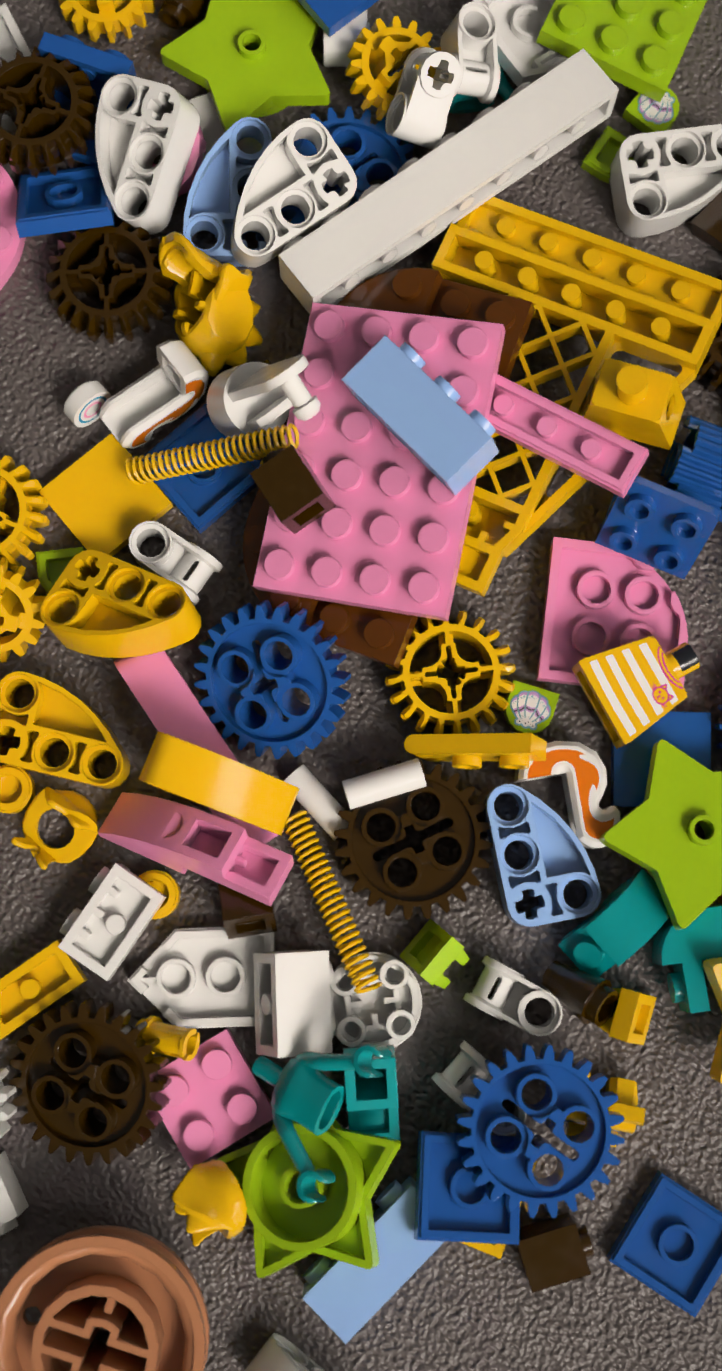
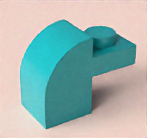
M642 868L610 893L599 909L565 935L558 946L580 970L596 976H600L615 964L620 966L636 953L662 927L669 917L656 882Z
M722 904L710 905L685 929H675L671 919L668 918L658 930L652 947L653 964L673 966V973H668L667 975L668 989L672 1002H679L680 1010L690 1014L710 1011L702 960L722 957Z
M383 1045L391 1050L392 1057L382 1058L373 1054L371 1059L373 1068L381 1072L383 1077L366 1078L360 1076L355 1070L344 1071L349 1130L394 1138L400 1141L394 1045ZM360 1047L343 1048V1054H354Z

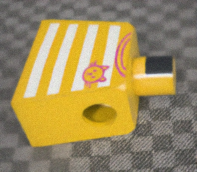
M649 636L586 657L578 661L571 669L614 746L618 749L633 741L688 697L679 679L700 668V663L694 650L687 642L664 653L657 639L654 636Z

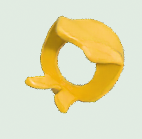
M45 787L34 797L22 820L24 838L13 837L11 842L19 848L30 849L41 869L46 870L51 862L71 863L86 853L98 835L99 825L96 810L82 794L71 790H55ZM55 809L62 813L74 828V836L71 842L64 847H51L45 844L39 835V820L48 810Z
M212 1159L204 1163L194 1164L172 1193V1200L175 1203L174 1211L177 1214L185 1215L187 1218L186 1231L191 1234L192 1244L197 1247L205 1238L216 1231H220L226 1239L235 1237L243 1230L247 1217L245 1197L237 1178L222 1160Z

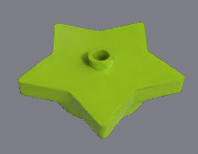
M210 0L205 20L160 50L163 65L204 87L207 93L211 94L224 133L241 118L269 116L282 111L288 106H326L330 103L329 87L311 51L319 25L298 0Z
M662 739L656 742L652 749L644 801L600 836V842L648 871L655 879L671 922L677 930L688 927L722 894V771L712 772ZM696 823L703 828L705 840L700 839L696 835Z
M336 1119L325 1133L316 1136L299 1123L292 1121L315 1169H329L336 1177L334 1183H322L316 1179L317 1191L327 1198L326 1201L318 1203H307L299 1197L296 1184L300 1174L274 1124L270 1132L261 1140L217 1159L222 1160L231 1169L243 1191L247 1214L254 1229L255 1269L258 1278L272 1275L312 1253L364 1269H372L379 1265L371 1198L400 1148L401 1143L399 1140L343 1129Z

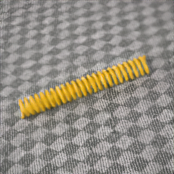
M289 423L288 426L283 424L281 428L275 426L274 429L269 427L267 431L261 429L260 432L255 430L253 434L251 432H247L246 435L241 433L239 437L237 435H233L232 438L227 436L226 439L220 438L219 441L213 439L212 442L208 440L206 443L200 442L199 445L194 443L192 446L186 445L185 448L180 446L179 449L173 448L172 450H162L159 453H148L146 456L129 457L125 462V472L129 480L139 485L141 483L153 482L154 480L158 481L160 479L173 478L174 476L192 474L193 472L198 473L207 469L212 470L213 468L217 469L227 465H237L240 462H251L254 459L260 460L270 452L280 448L286 449L291 444L297 449L299 433L296 426ZM291 428L293 429V432H294L295 443H294V441H293V439H292ZM284 429H285L286 434H287L288 445H287L286 440H285ZM277 431L279 432V435H280L281 446L279 445V442H278ZM270 432L273 436L274 448L271 444ZM263 434L265 435V438H266L267 449L265 448V445H264ZM256 435L259 439L260 451L257 446ZM249 437L251 438V441H252L253 452H252V450H251V446H250V442H249ZM242 438L244 439V442H245V447H246V450H247L246 453L244 452V446H243ZM235 440L238 441V448H239V451H240V456H239L238 453H237V446H236ZM228 441H230V443H231V449H232V452H233V458H232V456H231V452H230V447H229ZM222 442H223V444H224V450H225V453H226V459H225V457H224L223 447H222V445H221ZM215 444L217 445V450H218V454H219V457H220L219 460H218V458H217V451H216V448H215ZM208 445H210V450H211V455H212V458H213V462H212L211 459H210V451H209ZM201 447L204 448L206 463L204 462V456ZM136 461H138V469L141 474V478L139 477L136 471ZM129 462H131L132 472L137 480L133 479V477L131 476V473L129 471Z
M298 811L288 817L284 827L287 828L285 833L290 835L288 840L293 842L291 847L296 849L294 854L299 856L297 861L302 863L300 868L305 870L304 876L308 877L307 883L311 884L310 890L314 892L313 897L317 899L316 904L321 906L319 911L324 913L322 918L327 920L325 926L330 927L328 933L333 935L331 940L336 942L335 948L340 949L338 955L343 956L341 962L346 964L344 969L349 971L348 977L352 978L350 984L356 986L354 989L356 993H364L382 986V982H377L367 987L364 986L377 980L380 975L375 974L360 980L366 975L375 972V967L356 973L362 968L371 965L373 960L369 959L352 966L358 961L369 957L370 953L365 952L350 958L354 954L365 950L367 946L361 945L353 950L346 951L352 946L362 943L363 938H357L349 943L342 944L358 936L360 931L356 930L339 937L341 934L356 928L357 924L352 923L335 930L339 926L353 921L354 917L348 916L332 923L337 918L349 914L351 910L344 909L328 916L332 912L346 907L347 902L343 901L333 907L326 908L330 904L341 901L344 898L342 894L327 901H322L339 893L341 888L336 887L326 893L319 894L336 886L338 881L332 880L320 887H316L320 883L333 879L335 874L329 873L317 880H313L315 877L331 871L332 867L325 866L313 873H309L328 864L329 860L322 859L310 866H306L323 858L326 853H316L323 846H313L320 839H310L317 832L310 831L314 825L307 824L311 819L304 817L307 811ZM308 840L301 845H297L299 842ZM311 847L304 852H300L302 849ZM314 854V855H312L311 857H309V858H307V859H303L305 856Z

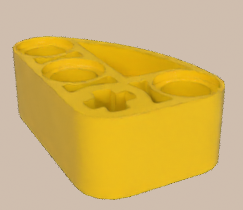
M93 549L84 550L70 560L40 607L42 621L62 645L85 655L102 658H129L162 652L192 640L199 633L202 625L199 612L183 587L179 584Z
M15 671L7 674L0 681L1 763L104 789L119 787L127 780L131 764L125 750L106 722L89 705L63 687L43 677L27 672ZM25 684H31L34 689L32 702L26 707L17 708L14 703L16 690ZM14 736L20 739L18 749L2 747L5 737L13 738ZM65 742L69 749V756L66 762L61 766L52 767L48 761L50 747L55 743ZM112 753L117 761L115 772L108 778L99 779L94 771V764L100 755Z
M160 731L157 732L138 779L151 786L280 836L299 791V788Z

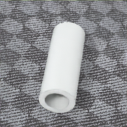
M416 758L343 780L342 785L351 810L426 787V781L419 759Z
M304 764L284 780V782L299 788L296 800L334 841L338 838L334 836V831L348 828L349 822L338 816V812L345 809Z

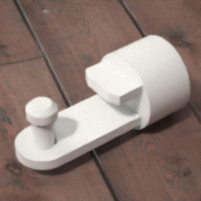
M301 354L270 365L263 362H248L220 373L211 383L207 393V410L214 426L222 434L232 438L233 435L239 437L241 433L246 435L247 432H251L253 434L255 430L258 432L261 429L267 431L269 427L272 429L275 426L281 428L286 422L292 406L295 408L292 412L298 420L306 421L315 416L320 411L321 403L316 396H311L298 376L309 365L305 356Z

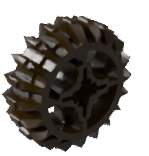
M34 46L30 56L24 57L23 53L16 48L14 60L7 62L0 57V165L3 167L9 163L12 171L18 175L28 166L30 174L36 178L40 173L41 167H47L49 172L56 176V164L64 161L66 165L73 168L74 159L72 154L74 152L87 156L88 148L85 141L95 140L94 125L96 124L98 98L95 90L91 87L87 74L83 70L77 71V66L71 64L68 59L64 61L58 60L52 53L43 58L36 46ZM56 90L71 100L70 111L62 109L60 103L56 102L54 97ZM3 114L11 116L13 122H15L17 127L15 136L2 128Z
M123 220L119 227H115L114 223L112 226L90 228L83 233L79 230L70 231L73 239L71 243L58 240L57 248L61 255L49 256L48 261L53 272L46 274V283L49 288H52L48 297L51 304L58 307L56 313L62 322L70 321L69 326L75 334L79 335L86 330L88 339L95 343L101 334L104 333L107 342L114 345L117 333H123L126 340L132 342L134 339L132 329L138 326L141 331L149 334L151 329L147 320L149 317L162 321L164 314L159 305L170 304L172 297L167 289L173 287L174 280L162 275L158 260L159 239H150L149 232L142 227L134 231V227ZM118 252L135 257L146 268H135L134 264L122 263L118 258ZM97 256V258L93 262H91L90 264H86L91 259ZM112 267H113V270H114L115 275H116V276H113V277H112ZM109 277H112L108 294L105 285L109 283ZM75 292H85L87 297H98L103 305V310L85 305L75 297ZM136 296L131 302L122 306L126 299Z

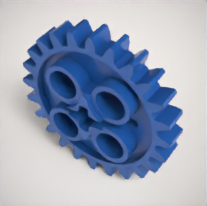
M348 106L344 118H338L331 107L328 108L327 121L324 122L314 113L310 114V118L321 122L325 126L339 149L349 147L358 152L351 156L344 155L357 178V188L347 208L359 201L363 192L371 186L369 182L377 179L387 182L397 175L399 169L413 157V144L400 146L401 139L386 133V117L376 125L370 123L371 110L367 109L361 119H354L352 107ZM299 139L294 142L295 149L304 156L317 154L316 147L311 141ZM370 157H376V158H377V159H372L371 161H369V162H367V163L365 164V162H366ZM327 183L323 188L326 193L335 191L339 195L341 191L338 185L330 187ZM288 205L281 209L285 220L292 219L290 223L300 224L305 221V216L298 207Z
M264 600L258 604L256 610L250 603H247L238 609V615L231 611L221 618L222 624L218 623L207 631L212 639H208L199 645L200 651L207 657H203L194 663V667L206 673V676L196 681L194 686L199 689L208 690L209 694L199 704L204 707H214L216 712L210 717L212 724L223 721L226 724L222 732V738L225 739L234 732L239 735V750H242L252 742L255 743V754L257 757H261L269 747H271L275 759H280L287 752V749H289L294 757H297L305 750V745L311 750L316 748L322 741L321 736L327 738L336 729L333 722H338L346 713L338 704H344L350 698L351 693L339 686L345 684L351 678V673L337 670V665L347 658L346 653L332 654L329 648L336 642L337 636L333 635L323 639L319 633L323 628L324 622L320 620L311 627L307 625V609L305 608L291 617L289 603L285 601L276 607L274 613L269 600ZM255 640L260 641L262 646L255 643ZM278 641L289 646L292 651V660L281 655L278 650ZM236 655L246 661L249 673L242 671L238 667L235 660ZM295 688L302 689L307 693L310 705L298 700ZM252 701L258 702L264 707L267 717L260 716L255 711ZM282 713H283L286 717H288L289 720L285 719V718L283 717Z
M544 1042L539 1056H535L531 1045L528 1043H523L522 1055L518 1059L505 1048L503 1049L505 1064L501 1067H498L489 1059L484 1061L490 1074L486 1080L472 1074L470 1076L473 1084L478 1088L476 1095L461 1093L460 1095L461 1100L471 1109L470 1113L456 1114L455 1120L458 1124L467 1127L469 1131L456 1136L455 1140L458 1146L472 1148L471 1151L461 1158L464 1167L480 1166L471 1178L476 1187L491 1181L487 1191L490 1201L494 1202L506 1193L505 1206L511 1213L517 1209L521 1201H524L526 1212L530 1218L535 1217L539 1204H544L550 1216L555 1218L558 1211V1202L563 1200L575 1212L577 1211L576 1194L582 1192L592 1201L596 1198L590 1185L594 1179L607 1185L610 1183L607 1175L601 1170L604 1163L610 1165L620 1164V1160L609 1149L610 1145L625 1143V1139L621 1135L611 1131V1126L623 1122L624 1116L619 1112L608 1111L607 1109L619 1098L612 1091L599 1092L608 1080L602 1073L587 1077L592 1066V1062L588 1059H581L573 1067V1051L565 1047L557 1059L554 1058L553 1046ZM533 1079L543 1080L546 1085L544 1098L536 1104L524 1103L521 1097L524 1085ZM509 1099L538 1123L542 1124L545 1122L547 1128L556 1137L577 1151V1156L574 1159H570L541 1135L536 1134L534 1136L533 1132L522 1120L502 1107V1101ZM575 1111L585 1112L587 1117L585 1129L575 1136L566 1135L564 1132L566 1117ZM510 1122L516 1128V1135L513 1141L503 1147L492 1144L490 1139L493 1128L499 1123ZM545 1154L556 1156L557 1167L554 1173L546 1178H538L533 1175L535 1160Z

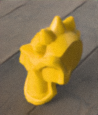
M171 232L162 237L158 255L162 275L178 283L174 290L176 310L173 312V317L175 318V332L179 340L188 346L211 377H215L225 364L236 367L247 363L246 347L261 345L263 341L261 334L253 324V319L259 313L261 306L250 298L249 288L253 279L252 271L249 269L239 271L230 263L221 264L218 260L193 246L184 235L177 232Z

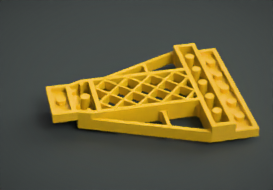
M496 197L491 198L460 219L457 225L454 223L450 224L431 264L433 270H439L443 279L533 303L535 312L532 319H540L546 335L522 344L517 359L521 363L526 378L515 383L539 394L537 385L563 376L570 395L554 401V403L566 409L569 408L568 410L582 417L595 379L605 358H611L617 351H624L679 372L680 374L676 379L682 392L695 380L722 322V280ZM549 323L559 326L561 329L552 332ZM578 334L584 336L590 352L564 362L557 343ZM593 340L600 342L597 349ZM551 346L558 365L531 375L524 356ZM589 365L576 392L569 373ZM494 433L491 437L494 438L499 436V434ZM516 443L518 452L492 462L490 461L477 474V479L490 474L497 494L475 486L456 585L485 597L502 558H507L575 494L588 481L587 479L574 474L551 497H547L550 486L560 467L559 465L545 458L536 479H534L527 459L538 454L526 448L523 449L522 446ZM522 462L530 482L503 493L495 472ZM528 494L524 505L512 501Z

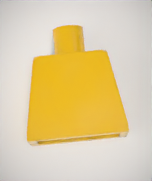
M605 358L595 379L583 417L624 438L671 450L686 402L677 379L673 375L616 359Z

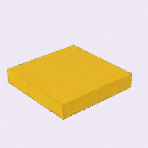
M112 433L38 492L47 499L50 507L86 550H98L114 556L129 544V536L138 524L145 521H157L172 509L173 505L154 481L136 485L129 480L125 472V462L127 458L133 457L126 448L120 445ZM136 461V471L139 477L141 478V474L138 469V463ZM129 462V471L131 473V476L133 477V479L137 480L132 472L131 462Z

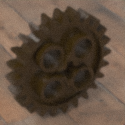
M419 760V762H420V764H421V767H422V770H423V774H424V767H423L422 760ZM437 764L430 775L424 774L426 787L354 808L353 812L346 810L338 812V816L349 822L347 829L334 831V836L347 840V846L335 851V856L349 857L351 862L340 873L342 876L356 873L359 879L352 887V892L356 893L367 887L371 892L367 898L366 905L371 907L380 898L384 899V914L387 916L394 911L396 905H402L405 920H410L414 907H420L424 918L430 919L432 913L431 904L437 903L445 913L450 912L449 896L453 895L458 900L465 902L467 897L461 886L467 883L479 887L481 884L472 873L473 869L489 868L490 864L478 857L479 850L493 848V843L480 839V832L488 830L489 823L477 822L476 815L482 812L486 805L485 803L472 806L467 800L475 790L473 786L461 792L456 789L460 774L455 773L447 781L442 780L441 764ZM418 794H429L435 799L438 808L433 819L428 821L420 820L412 813L411 802L414 796ZM373 815H386L393 822L394 832L388 841L377 842L368 835L366 829L367 821ZM446 818H450L453 822L450 828L420 842L422 851L417 854L410 847L381 861L373 859L375 852L406 837L405 827L410 826L414 832H419ZM441 837L452 839L457 844L459 850L456 861L448 866L438 863L432 852L433 845ZM397 858L407 859L412 863L415 870L414 879L409 885L404 887H397L392 884L388 877V867Z
M88 998L82 1002L79 1008L74 1000H70L60 1007V1011L54 1007L43 1014V1020L38 1019L29 1025L28 1030L31 1035H26L17 1042L16 1045L24 1053H20L11 1059L10 1064L22 1072L8 1081V1085L21 1088L22 1094L11 1102L14 1106H26L28 1110L19 1121L21 1125L35 1122L38 1126L32 1136L33 1141H37L45 1135L51 1139L48 1146L49 1154L63 1146L66 1147V1162H72L80 1152H83L86 1166H91L99 1158L100 1154L104 1162L110 1164L119 1155V1152L124 1157H127L136 1149V1143L142 1146L152 1135L149 1129L154 1130L162 1122L163 1117L157 1111H162L170 1099L164 1094L159 1093V1091L164 1090L171 1083V1078L159 1075L158 1070L168 1062V1057L153 1056L151 1051L161 1041L159 1038L148 1041L144 1040L142 1035L148 1025L146 1022H142L134 1028L129 1025L132 1010L127 1009L116 1017L113 1016V1001L106 1002L97 1012L93 998ZM73 1038L80 1040L84 1044L87 1056H83L76 1051L73 1045ZM115 1064L127 1070L130 1082L123 1081L117 1076ZM51 1081L61 1086L64 1098L54 1092ZM122 1098L127 1102V1106H125ZM93 1107L100 1109L104 1113L107 1124L96 1119Z

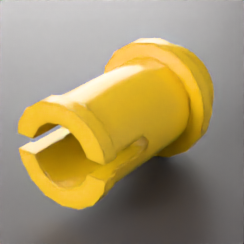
M155 1015L149 1016L147 1019L142 1018L135 1025L136 1027L142 1022L148 1024L142 1035L145 1041L159 1038L161 1041L151 1051L152 1054L160 1053L181 1058L184 1061H191L197 1054L200 1034L196 1032L197 1029L185 1028L163 1023L162 1019Z

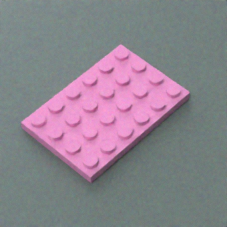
M312 302L302 354L309 362V365L298 376L311 396H316L320 401V411L312 418L303 421L296 418L292 412L295 408L292 406L287 426L289 423L296 426L299 433L297 450L307 460L336 506L296 534L280 522L270 506L253 587L261 591L443 621L449 620L477 475L455 496L353 396L342 381V378L386 335L398 348L404 342L410 345L426 363L421 370L433 381L439 375L442 376L458 392L461 398L456 403L468 415L476 409L488 420L506 332L503 324ZM291 428L292 439H293V441H294V443H295L294 432H293V429ZM285 431V435H284V436H285L286 443H287V445H288V438H287V434H286V431Z

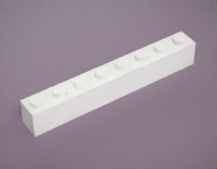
M584 48L568 59L566 57L558 59L549 67L545 75L533 83L525 82L518 86L508 100L496 108L488 107L481 111L475 117L472 124L459 133L452 132L444 136L437 143L434 150L421 159L413 158L407 161L393 178L382 185L374 184L370 186L360 196L359 201L344 211L339 209L326 217L320 227L307 236H297L289 241L283 248L282 253L278 255L280 278L309 314L312 302L337 305L354 288L382 274L449 228L451 223L455 224L608 119L613 111L619 91L618 87Z

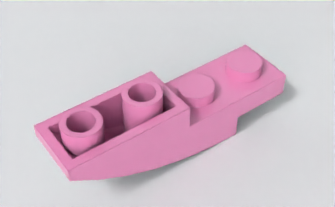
M122 792L98 831L100 837L184 875L187 870L193 871L269 906H272L294 865L292 855L249 837L246 828L184 804L143 794Z

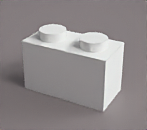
M305 949L253 953L256 1054L284 1058L294 1057L306 1051L323 1054L332 1053V1038L335 1035L336 1023L331 1012L330 983L334 979V971L329 961V950Z

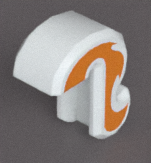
M168 340L157 345L156 351L159 365L107 399L101 407L100 419L123 448L134 449L152 439L155 429L161 425L173 422L186 414L205 394L209 380L208 372L183 341Z
M554 741L547 743L546 761H529L528 769H515L514 783L561 776L570 828L584 848L598 849L606 847L600 842V836L620 821V812L616 806H609L603 810L599 807V802L607 786L606 767L596 751L580 742Z

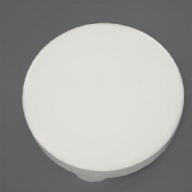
M368 952L370 953L369 957L358 961L352 966L369 959L373 960L371 965L362 968L356 973L375 967V972L366 975L360 980L377 974L380 975L379 978L364 987L377 982H382L383 984L374 990L356 993L354 992L356 986L350 984L352 978L348 977L349 971L344 969L346 964L341 963L334 970V979L330 983L331 1012L336 1023L335 1035L342 1044L351 1048L364 1045H394L395 1048L413 1034L422 1011L421 989L416 977L408 966L392 955L382 952ZM359 953V954L353 955V956H351L350 958L359 956V955H361V954H363V953Z

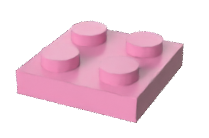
M228 1027L201 1043L197 1054L191 1061L176 1058L158 1070L159 1075L170 1077L171 1083L164 1090L159 1091V1093L167 1096L170 1101L162 1111L157 1112L163 1117L162 1121L190 1169L194 1164L204 1162L273 1119L271 1101L256 1075L252 1073L250 1064Z

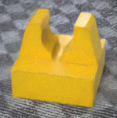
M623 987L613 988L619 993L615 1014L603 1025L597 1027L608 1033L609 1037L627 1043L644 1045L657 997Z

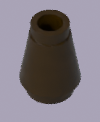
M559 961L552 962L542 978V986L547 988L583 1024L603 1025L611 1017L617 1006L619 993L612 988L609 980Z

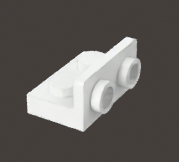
M115 863L111 870L106 866L101 869L88 889L89 892L94 894L83 911L75 908L60 929V933L65 937L58 948L106 981L111 980L167 897L120 863Z

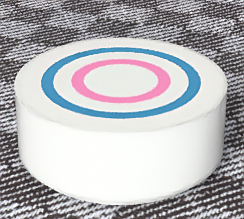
M99 381L85 382L75 388L67 397L64 404V414L75 426L86 427L100 418L101 407L112 396Z

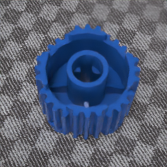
M690 415L683 427L690 429V431L687 433L686 439L682 444L673 442L671 450H669L665 463L662 466L660 476L667 480V488L718 509L720 513L718 522L722 523V427Z

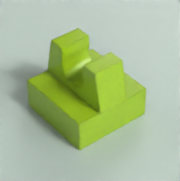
M429 919L399 955L402 960L432 986L435 984L443 989L451 982L443 974L450 964L456 960L460 965L465 966L470 960L463 950L465 947L432 919Z

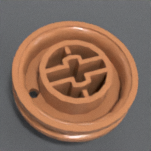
M104 1225L85 1227L61 1235L35 1252L12 1277L0 1296V1371H204L210 1333L208 1311L200 1287L192 1272L173 1250L154 1237L138 1230ZM28 1307H37L41 1311V1318L38 1322H31L26 1318L25 1313ZM100 1327L110 1332L107 1344L97 1340Z

